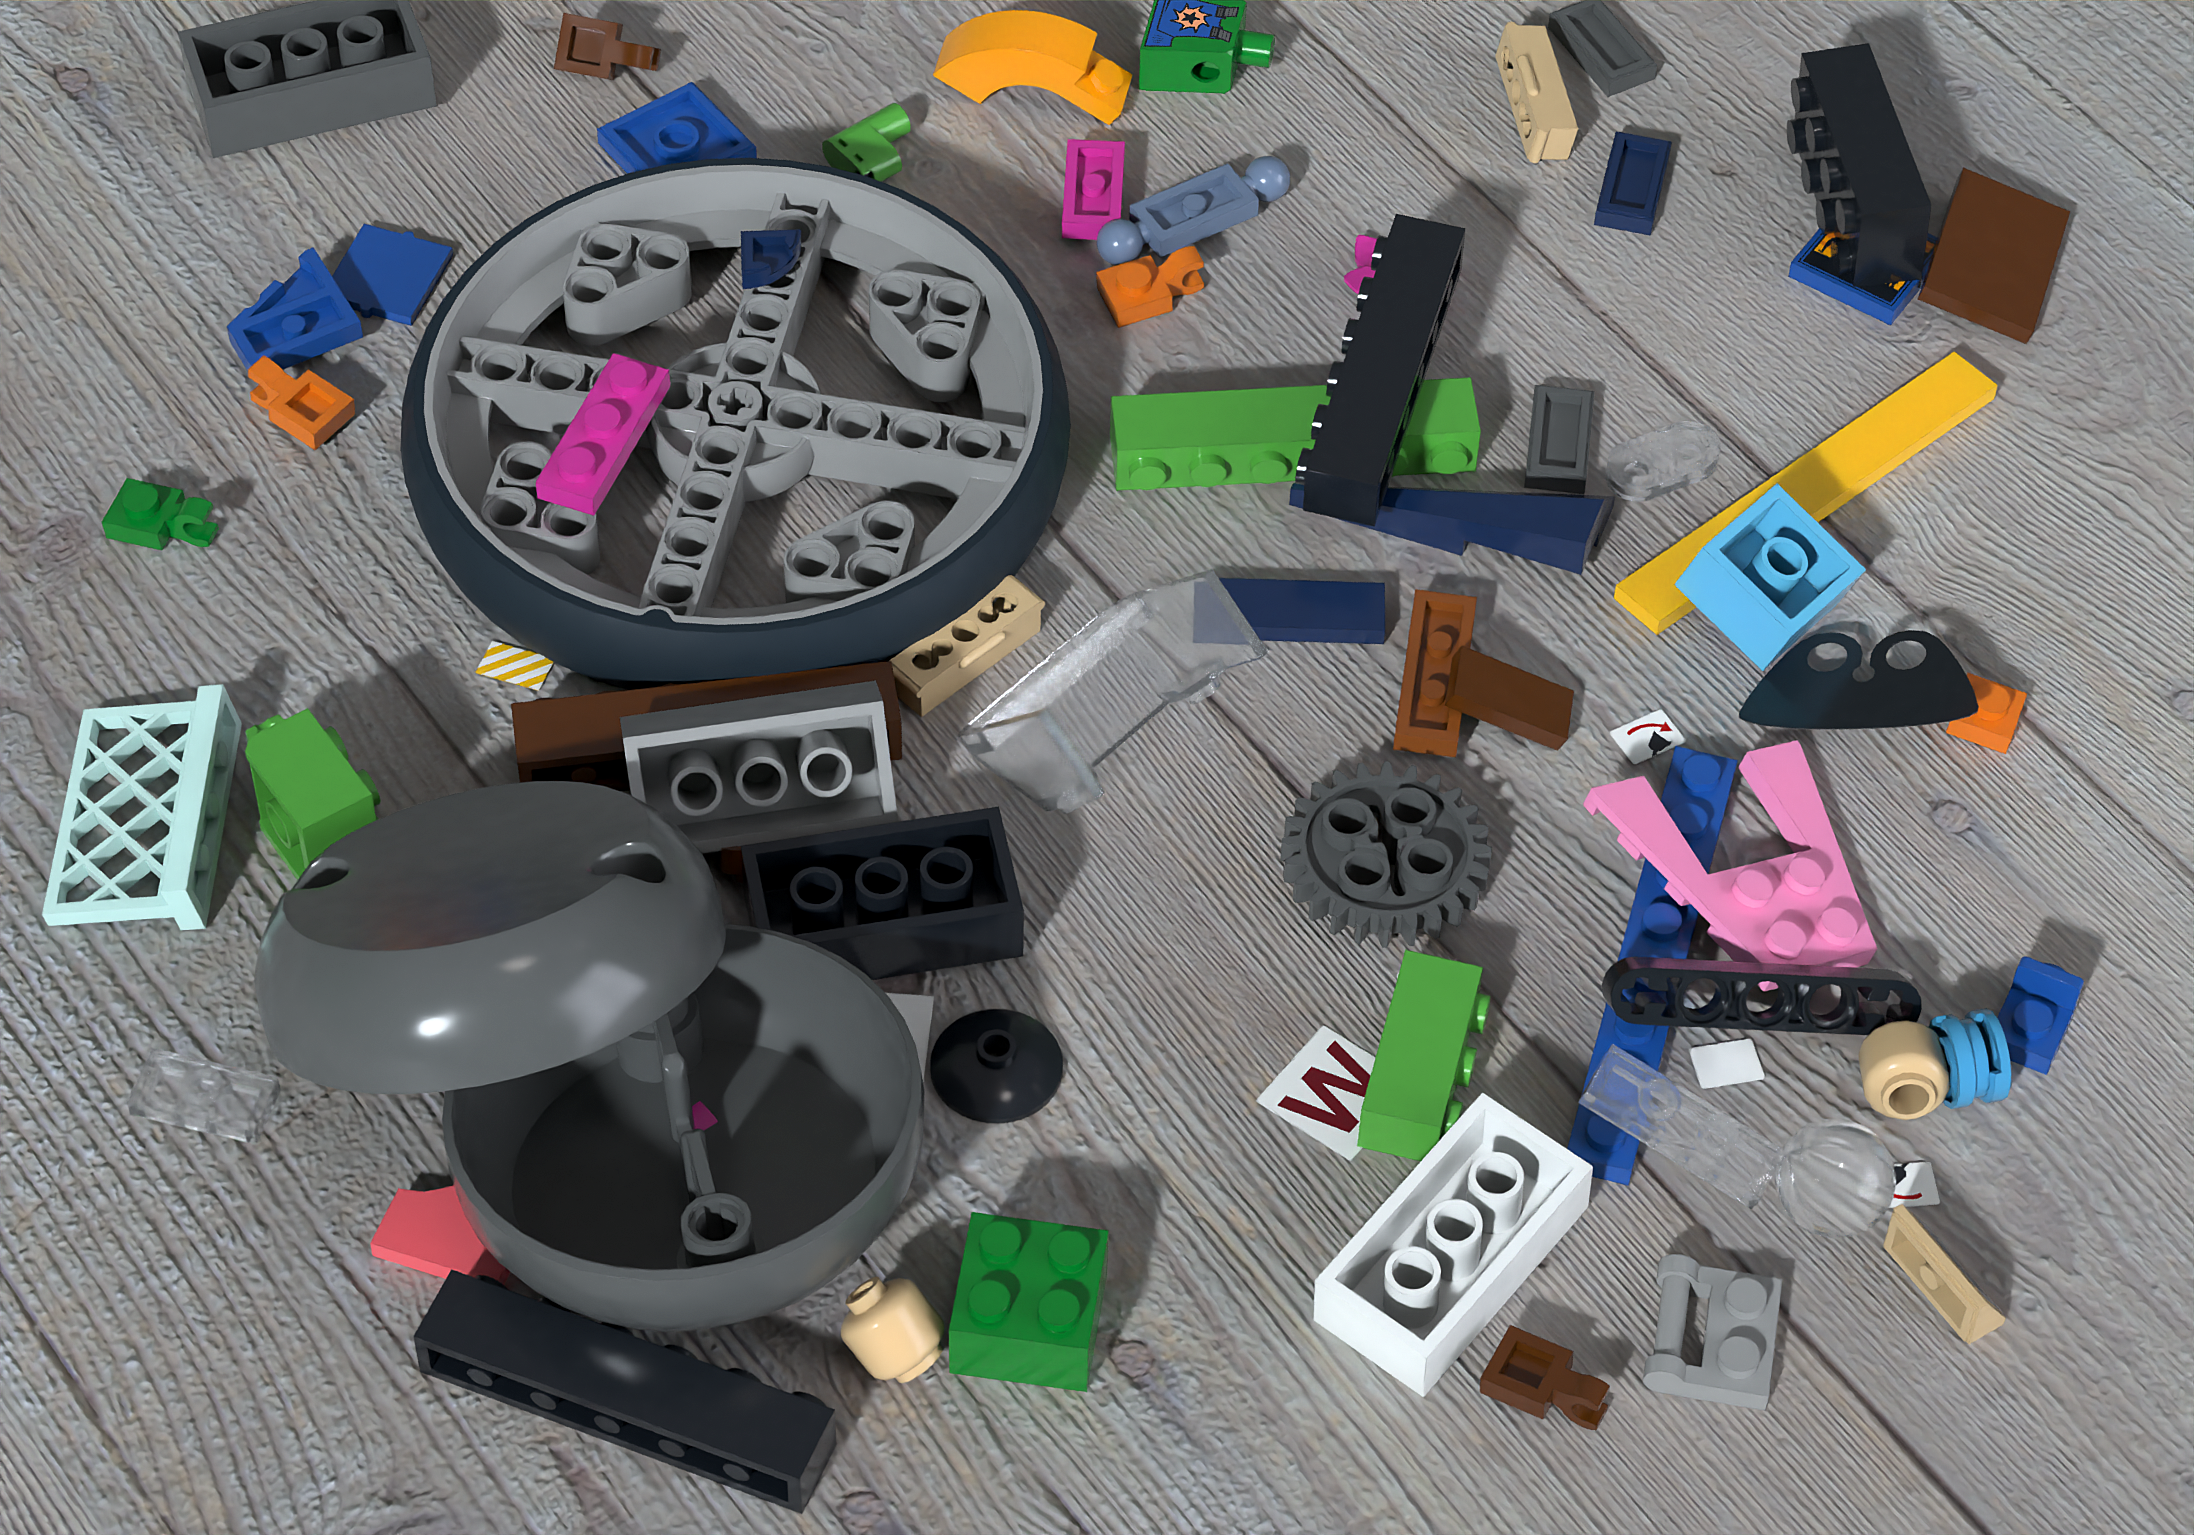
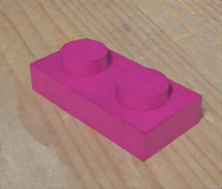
M1067 139L1062 238L1097 240V235L1104 224L1114 219H1121L1125 141Z

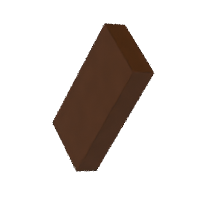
M1461 646L1452 657L1445 706L1558 751L1568 740L1574 690Z

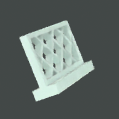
M223 684L198 686L196 701L83 709L42 916L48 926L174 917L180 930L206 929L242 726L241 720ZM189 723L187 733L167 748L154 738L172 724ZM126 728L131 732L106 753L97 747L100 730ZM145 745L156 757L130 776L118 765ZM171 768L179 775L178 783L156 800L144 788ZM110 773L121 784L94 804L86 797L88 789ZM136 796L147 807L125 825L119 827L108 816ZM162 819L170 827L169 834L146 851L135 839ZM98 824L102 825L111 836L84 856L76 848L78 840ZM126 847L138 859L110 880L98 868ZM150 871L160 878L157 896L130 898L124 893ZM88 876H91L101 886L100 889L84 901L66 902L67 892Z

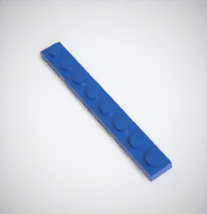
M1675 746L1661 803L1707 874H1709L1738 760ZM1646 857L1618 961L1628 957L1687 959L1699 912L1691 904L1680 906L1664 890L1668 880ZM1636 978L1633 988L1622 990L1623 995L1630 1003L1635 1002V997L1639 992H1657L1666 1002V1006L1668 1005L1666 991L1649 989L1641 978ZM1607 1002L1567 1149L1593 1166L1592 1177L1629 1186L1670 1026L1639 1025L1625 1022L1614 1013Z

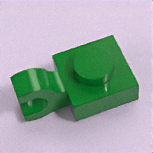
M126 478L102 520L106 538L157 550H163L170 537L186 541L198 547H209L219 530L218 524L206 522L213 510V504L210 501L198 497L185 499L181 489Z

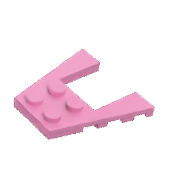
M1798 740L1748 751L1738 767L1794 853L1712 874H1707L1645 776L1591 788L1583 803L1587 811L1592 816L1601 811L1620 831L1617 841L1636 861L1644 858V856L1668 880L1664 890L1680 906L1691 904L1711 924L1706 933L1734 962L1856 968L1868 965L1877 951L1876 943ZM1770 981L1757 984L1764 992L1778 988L1776 983Z

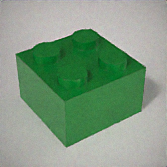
M971 1212L949 1326V1373L1087 1392L1107 1278L1109 1230Z

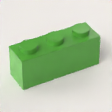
M1405 950L1361 1109L1358 1147L1422 1161L1461 1117L1463 1102L1454 1101L1453 1097L1457 1085L1469 1088L1477 1049L1468 1047L1467 1044L1471 1032L1483 1034L1491 1000L1490 995L1480 993L1483 967Z

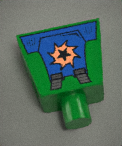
M1154 0L1140 47L1139 90L1225 94L1232 89L1238 64L1270 68L1274 52L1275 35L1245 30L1247 2L1245 0Z

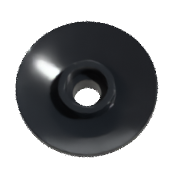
M1007 1009L980 1010L957 1019L940 1034L934 1044L930 1058L932 1083L942 1101L958 1114L984 1123L1015 1122L1037 1113L1054 1097L1060 1086L1063 1074V1057L1060 1046L1053 1034L1042 1023L1031 1016ZM1003 1052L1006 1054L999 1057H995L987 1053Z

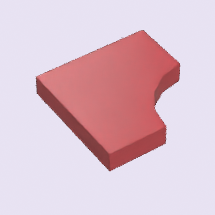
M454 1185L425 1192L398 1188L370 1243L372 1256L444 1279L447 1278L452 1269L472 1277L477 1275L489 1276L504 1285L510 1274V1271L500 1264L478 1239L464 1215Z

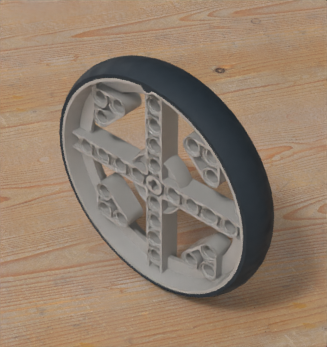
M726 158L667 164L628 173L592 185L556 201L525 219L497 240L463 273L443 298L425 329L410 367L402 403L400 451L405 484L420 528L437 560L463 594L491 622L522 645L556 664L599 682L627 690L660 687L666 684L681 685L852 666L862 663L888 662L910 645L939 631L968 612L995 589L1008 575L1015 576L1037 544L1058 498L1068 459L1071 422L1068 390L1060 356L1043 315L1016 274L995 251L968 228L937 207L904 190L867 176L829 166L791 160ZM801 229V252L797 262L786 275L773 283L744 290L727 342L694 350L682 356L667 368L670 373V388L636 446L652 449L659 467L678 486L642 595L639 596L625 592L589 576L600 563L597 514L593 516L537 498L535 482L552 455L541 444L528 441L511 444L501 452L495 467H493L489 448V424L491 422L565 434L607 364L608 359L521 345L531 332L563 303L567 332L574 341L586 346H598L608 343L671 314L688 304L692 297L689 251L718 247H741V231ZM825 257L841 261L875 275L869 284L868 292L870 335L913 388L927 400L948 402L957 399L965 392L971 373H973L982 403L983 420L820 393L812 374L793 356ZM807 474L958 499L948 515L916 546L914 516L909 508L895 501L872 503L796 540L788 546L784 553L786 603L749 608H712L746 502L761 500L779 494L798 483Z

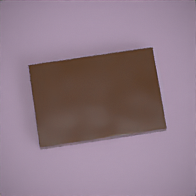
M1963 167L1956 180L1918 300L2027 344L2037 323L2070 211Z

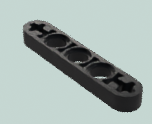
M1628 957L1614 963L1605 973L1602 982V994L1614 1013L1625 1022L1639 1025L1869 1035L1874 1029L1890 1022L1905 1020L1917 1022L1922 1010L1921 997L1917 989L1900 973L1888 969ZM1636 978H1641L1649 989L1666 991L1668 1005L1666 1006V1002L1657 992H1639L1635 997V1002L1630 1003L1623 995L1622 990L1633 988ZM1702 978L1714 981L1715 993L1707 1005L1696 1009L1684 1006L1683 994L1691 982ZM1766 981L1777 984L1778 996L1770 1008L1759 1012L1751 1011L1747 1008L1746 999L1748 993L1755 985ZM1831 984L1840 987L1841 999L1833 1011L1822 1015L1811 1013L1810 1000L1817 989ZM1857 990L1867 1001H1886L1891 990L1901 1000L1899 1004L1889 1005L1886 1015H1883L1874 1004L1859 1002Z

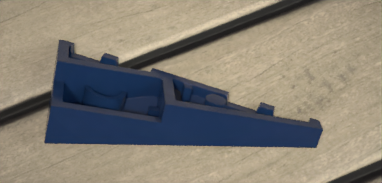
M1293 483L1290 489L1289 505L1303 509L1304 485ZM1388 487L1375 527L1347 520L1342 521L1460 556L1463 555L1468 542L1581 575L1592 547H1597L1614 507L1615 496Z

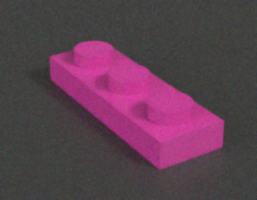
M613 353L536 480L537 498L594 516L669 390V369Z

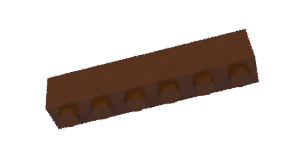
M892 661L681 685L666 684L660 687L618 692L602 691L591 695L554 699L539 698L533 701L511 703L520 783L533 781L583 782L605 786L618 791L630 790L620 717L876 681L883 700L890 761L902 760V722Z

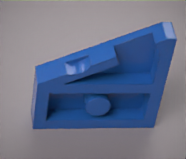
M314 247L305 250L298 257L300 268L287 281L282 284L274 280L260 294V298L255 305L245 308L227 325L230 343L247 371L263 355L274 361L283 370L363 338L361 321Z

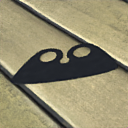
M1901 631L1882 639L1876 644L1871 653L1870 667L1874 669L1875 674L1873 678L1864 682L1856 681L1852 675L1861 666L1863 655L1861 645L1850 636L1830 632L1815 634L1801 641L1787 652L1748 696L1739 711V718L1745 722L1761 726L1791 729H1879L1951 722L1970 717L1978 712L1979 706L1970 681L1955 656L1938 637L1926 631ZM1915 641L1924 646L1926 649L1925 659L1914 668L1896 669L1886 661L1888 650L1900 642ZM1827 643L1839 644L1847 651V658L1839 668L1823 672L1809 666L1807 658L1815 647Z

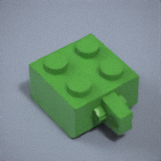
M308 708L285 720L278 714L268 718L264 723L254 725L245 731L248 743L245 754L250 764L260 814V829L297 880L310 862L331 844L351 832L378 820L374 807L379 805L381 800L373 780L364 769L357 772L354 771L348 763L347 750L337 731L332 726L323 729Z

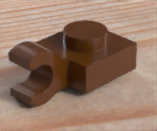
M563 13L554 69L614 80L616 64L657 71L661 49L620 41L623 24Z
M1509 1325L1480 1378V1393L1540 1419L1545 1418L1549 1408L1554 1404L1575 1424L1596 1431L1608 1410V1404L1603 1401L1610 1390V1385L1594 1376L1572 1371L1574 1351Z

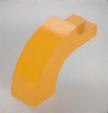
M1007 10L974 17L953 29L945 37L933 76L979 104L991 93L1004 87L1028 85L1043 88L1060 95L1097 119L1110 125L1122 112L1133 74L1092 50L1097 33L1086 26L1044 12Z

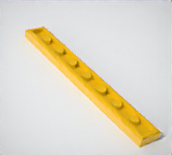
M1952 352L1616 584L1614 599L1658 635L1697 608L1674 584L1702 547L1775 484H1779L1810 516L1819 522L1994 400L1998 385L1956 352Z

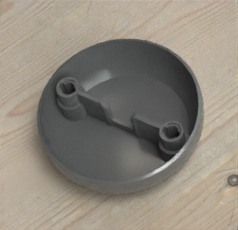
M569 781L511 783L455 793L411 806L373 821L331 844L310 862L293 888L282 894L261 938L255 966L254 983L258 1010L271 1051L284 1067L297 1076L316 1084L339 1090L370 1094L444 1092L483 1086L550 1069L596 1052L648 1026L678 1006L713 971L723 953L726 930L720 895L702 853L676 825L654 807L621 791L601 785Z
M725 924L726 940L723 953L713 971L678 1006L648 1026L596 1052L550 1069L483 1086L445 1091L442 1124L447 1166L464 1215L480 1242L500 1264L534 1291L564 1308L605 1323L639 1330L663 1332L701 1330L754 1319L793 1305L823 1288L856 1262L874 1243L907 1194L917 1171L923 1143L925 1095L916 1044L905 1019L889 996L875 982L842 957L811 942L781 932L745 925ZM699 1101L710 1110L718 1121L704 1131L698 1128L695 1129L692 1106Z

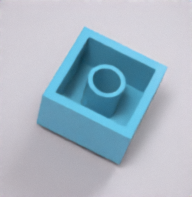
M1775 484L1702 547L1674 585L1751 661L1764 671L1836 607L1866 569L1779 484Z

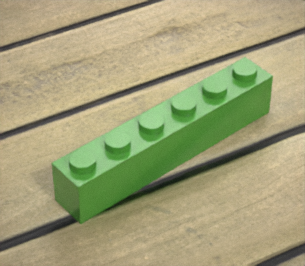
M1471 377L1424 380L1392 477L1476 471L1481 430ZM1327 385L1111 396L1110 443L1116 491L1195 486L1212 487L1216 485L1251 483L1271 484L1295 481L1298 460L1303 447L1313 449L1316 441L1311 439V429L1319 403L1328 405L1331 397L1326 396Z

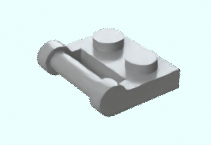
M1670 1254L1662 1257L1658 1263L1656 1278L1657 1284L1662 1288L1654 1353L1645 1361L1643 1383L1647 1388L1663 1394L1765 1411L1770 1392L1782 1279L1702 1266L1696 1260L1682 1254ZM1689 1296L1709 1299L1700 1367L1687 1365L1681 1359Z

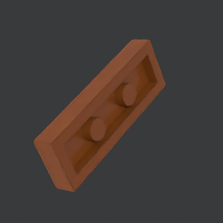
M1415 589L1393 750L1456 758L1462 712L1445 706L1452 657L1461 646L1471 648L1477 597Z

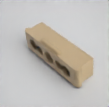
M1512 21L1507 22L1495 58L1526 157L1532 163H1538L1540 159L1568 160L1578 132V126L1546 26L1517 25Z
M1008 575L968 612L934 634L910 645L889 660L892 661L897 697L919 716L923 717L1040 632L1041 610L1045 606V601L1013 575ZM996 598H998L995 604L992 606L993 601Z

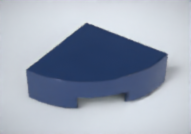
M801 229L741 231L742 289L758 288L773 283L793 268L801 252Z

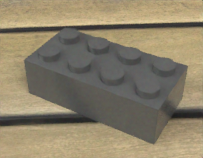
M315 0L178 31L187 83L213 158L437 106L431 57L409 0Z

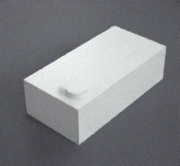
M1482 1093L1315 1279L1313 1320L1424 1398L1588 1208L1593 1166Z

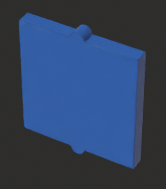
M363 224L332 277L352 309L361 312L363 318H370L373 315L412 326L452 259L453 248L416 238L411 231L401 234Z

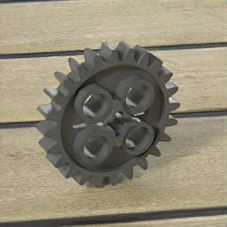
M1384 761L1380 775H1371L1363 763H1358L1356 778L1352 780L1337 769L1333 771L1331 789L1319 782H1313L1310 800L1298 797L1295 801L1294 816L1286 817L1280 860L1284 862V882L1294 883L1293 901L1295 903L1310 901L1308 918L1311 921L1330 915L1331 934H1337L1348 925L1355 928V943L1361 944L1369 932H1374L1378 934L1382 948L1388 947L1392 933H1401L1404 941L1409 946H1415L1416 930L1422 928L1428 935L1437 939L1440 938L1442 920L1453 926H1460L1463 908L1475 911L1478 904L1479 891L1486 890L1492 847L1487 845L1488 826L1477 824L1479 809L1477 805L1460 807L1462 789L1457 787L1441 793L1439 791L1441 775L1439 774L1433 775L1425 783L1417 781V767L1415 765H1411L1403 777L1394 776L1393 768L1389 761ZM1372 812H1376L1380 818L1382 843L1377 842L1378 823L1376 817L1374 819ZM1389 864L1395 865L1393 881L1400 896H1396L1393 893L1390 884Z

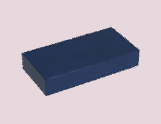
M1615 132L1596 208L1594 225L1651 236L1670 157L1671 141Z

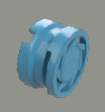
M1987 1008L1972 1010L1965 1015L1964 1019H1958V1017L1952 1014L1933 1018L1930 1021L1929 1028L1934 1030L1939 1037L1940 1045L1945 1050L1949 1071L1950 1088L1943 1102L1945 1106L1950 1109L1968 1107L1975 1098H1980L1985 1103L2003 1101L2007 1098L2011 1087L2010 1055L2005 1034L1993 1011Z

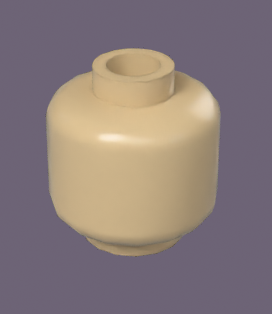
M1906 1020L1897 1021L1874 1029L1864 1039L1858 1054L1864 1096L1874 1110L1886 1117L1909 1120L1917 1119L1933 1112L1944 1102L1950 1088L1949 1071L1945 1050L1942 1049L1939 1037L1934 1030L1922 1023Z
M873 1277L858 1286L846 1299L845 1304L850 1311L841 1324V1337L874 1378L885 1381L896 1378L899 1383L909 1382L925 1372L940 1357L943 1347L939 1342L944 1334V1322L942 1317L911 1280L897 1278L883 1283L879 1277Z

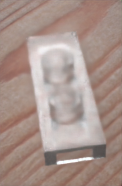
M1614 1044L1603 1055L1578 1101L1579 1104L1751 1210L1762 1198L1785 1152L1783 1148Z

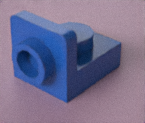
M2025 956L2021 958L2011 989L1997 1017L2005 1034L2010 1061L2042 1074H2048L2074 1016L2084 984L2082 978L2070 974L2061 967L2051 963H2042Z

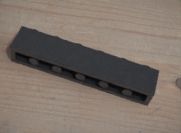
M1396 214L1388 237L1378 236L1371 262V270L1376 272L1373 278L1364 276L1359 289L1356 306L1357 312H1361L1359 320L1349 318L1345 328L1341 349L1342 354H1346L1344 362L1334 361L1329 373L1326 396L1331 397L1328 405L1319 403L1314 415L1311 429V439L1316 440L1313 449L1303 447L1298 460L1295 483L1304 485L1303 511L1375 527L1462 270L1466 228Z
M451 1269L413 1336L421 1373L800 1514L803 1513L837 1445L835 1409L827 1407L819 1398L801 1391L788 1393L766 1385L746 1370L740 1368L725 1370L698 1360L693 1353L683 1347L673 1344L660 1346L635 1337L631 1331L623 1326L605 1322L597 1323L575 1315L569 1309L548 1298L534 1300L512 1292L501 1282L489 1276L477 1275L472 1277Z

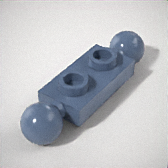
M1261 156L1249 164L1245 171V176L1240 178L1227 163L1131 204L1129 220L1114 219L1102 226L1096 241L1098 252L1108 263L1119 265L1135 260L1146 243H1148L1159 258L1258 216L1259 201L1272 202L1281 198L1286 193L1290 185L1289 170L1285 163L1277 157Z

